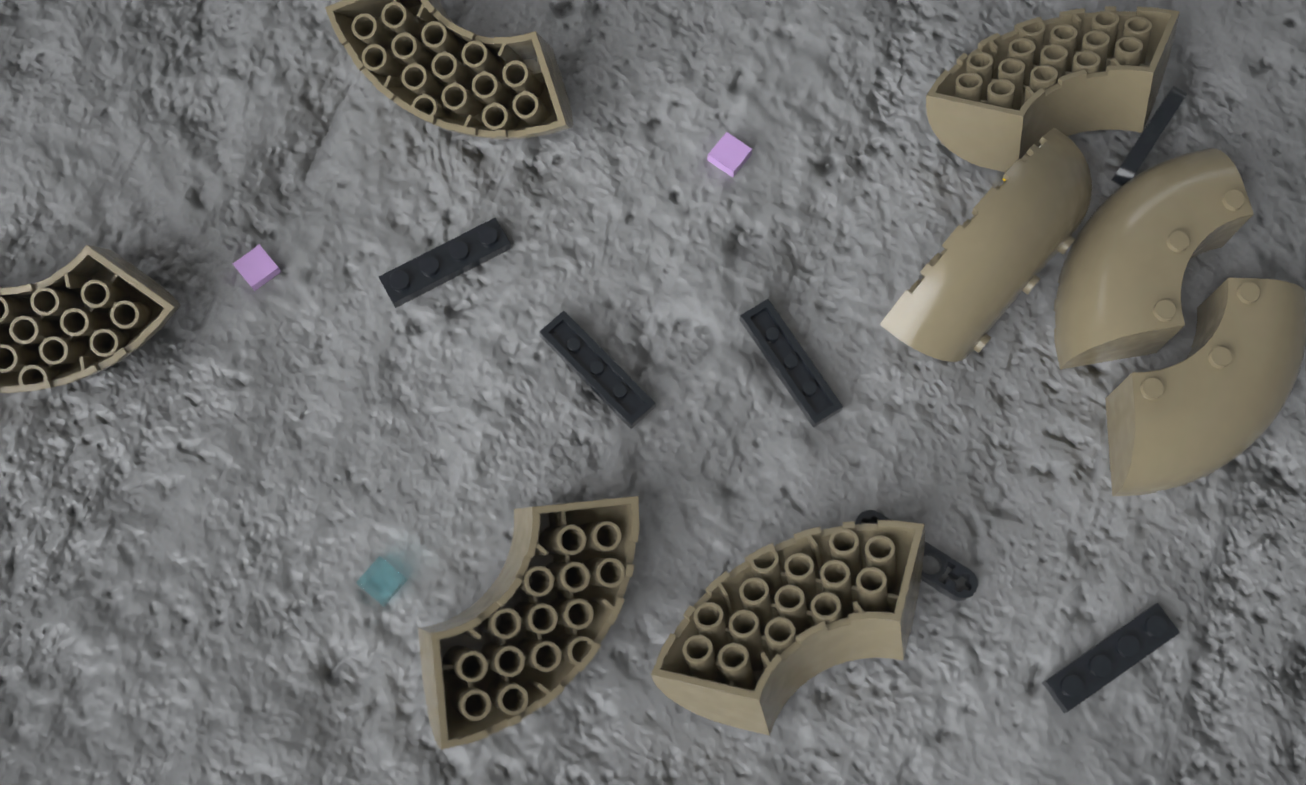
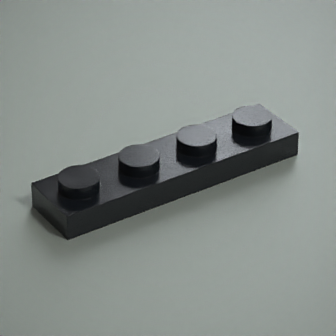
M493 218L380 275L379 280L394 307L397 308L512 249L511 244L496 218Z
M769 299L740 315L741 323L813 428L842 411V404Z
M562 311L539 331L540 337L630 429L656 407V403L565 311Z
M1156 603L1043 681L1042 684L1063 713L1069 712L1178 635L1180 631L1161 606Z

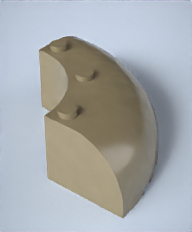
M342 0L325 7L334 32L357 68L386 97L426 122L460 134L489 139H525L550 135L573 127V117L568 95L553 49L536 31L512 37L489 38L476 35L454 24L445 12L440 0Z
M1105 6L1104 11L1085 13V8L1060 12L1058 18L1043 21L1041 17L1021 22L1014 25L1013 31L1003 35L997 32L979 42L978 48L970 54L963 53L957 58L955 66L949 71L945 70L937 78L926 95V113L929 124L942 144L955 155L972 164L1001 172H1006L1018 159H1021L1033 144L1039 147L1041 145L1039 143L1041 137L1054 127L1066 136L1095 130H1127L1142 133L1164 77L1180 11L1152 7H1137L1136 12L1116 11V6Z
M1055 127L1041 137L1039 140L1041 145L1039 147L1033 144L1026 154L1005 172L1003 178L1006 181L1001 186L992 187L976 204L971 212L974 215L972 219H967L962 225L959 224L942 244V247L945 249L941 253L938 252L920 271L923 278L921 280L918 279L909 290H905L880 325L908 346L939 360L958 362L965 359L973 350L980 353L991 340L987 333L1022 291L1028 295L1040 281V278L1036 275L1058 252L1064 255L1076 240L1071 235L1083 221L1089 208L1092 194L1090 170L1078 146Z
M1208 148L1161 162L1138 174L1118 188L1089 218L1070 248L1058 279L1059 285L1056 299L1054 300L1056 326L1054 329V340L1060 370L1155 354L1185 326L1181 304V287L1189 260L1209 250L1222 248L1254 215L1238 169L1224 152L1216 148Z
M86 245L70 263L45 280L17 287H0V393L44 390L70 384L97 374L122 361L142 347L163 328L179 309L180 303L161 285L114 251Z
M1227 278L1197 307L1196 333L1191 346V352L1186 360L1161 370L1133 372L1105 398L1112 496H1139L1187 485L1223 467L1261 437L1276 419L1290 396L1301 369L1306 349V291L1302 287L1291 282L1275 279Z
M638 496L514 509V529L510 551L501 572L492 586L478 601L460 614L446 621L418 628L427 711L434 739L441 750L473 743L487 738L489 735L499 732L508 726L516 725L538 708H543L565 690L564 687L591 662L622 609L625 600L623 597L629 579L633 575V560L636 543H638L640 525Z
M877 520V524L855 525V521L842 522L843 526L821 530L820 527L811 528L793 534L794 538L783 541L775 546L771 543L756 550L744 558V563L729 573L725 571L705 589L706 593L694 606L690 605L684 612V619L678 625L673 634L670 633L651 672L655 685L672 701L702 717L728 726L770 736L780 711L790 697L817 674L833 666L858 659L891 658L904 660L921 582L925 547V525L897 520Z

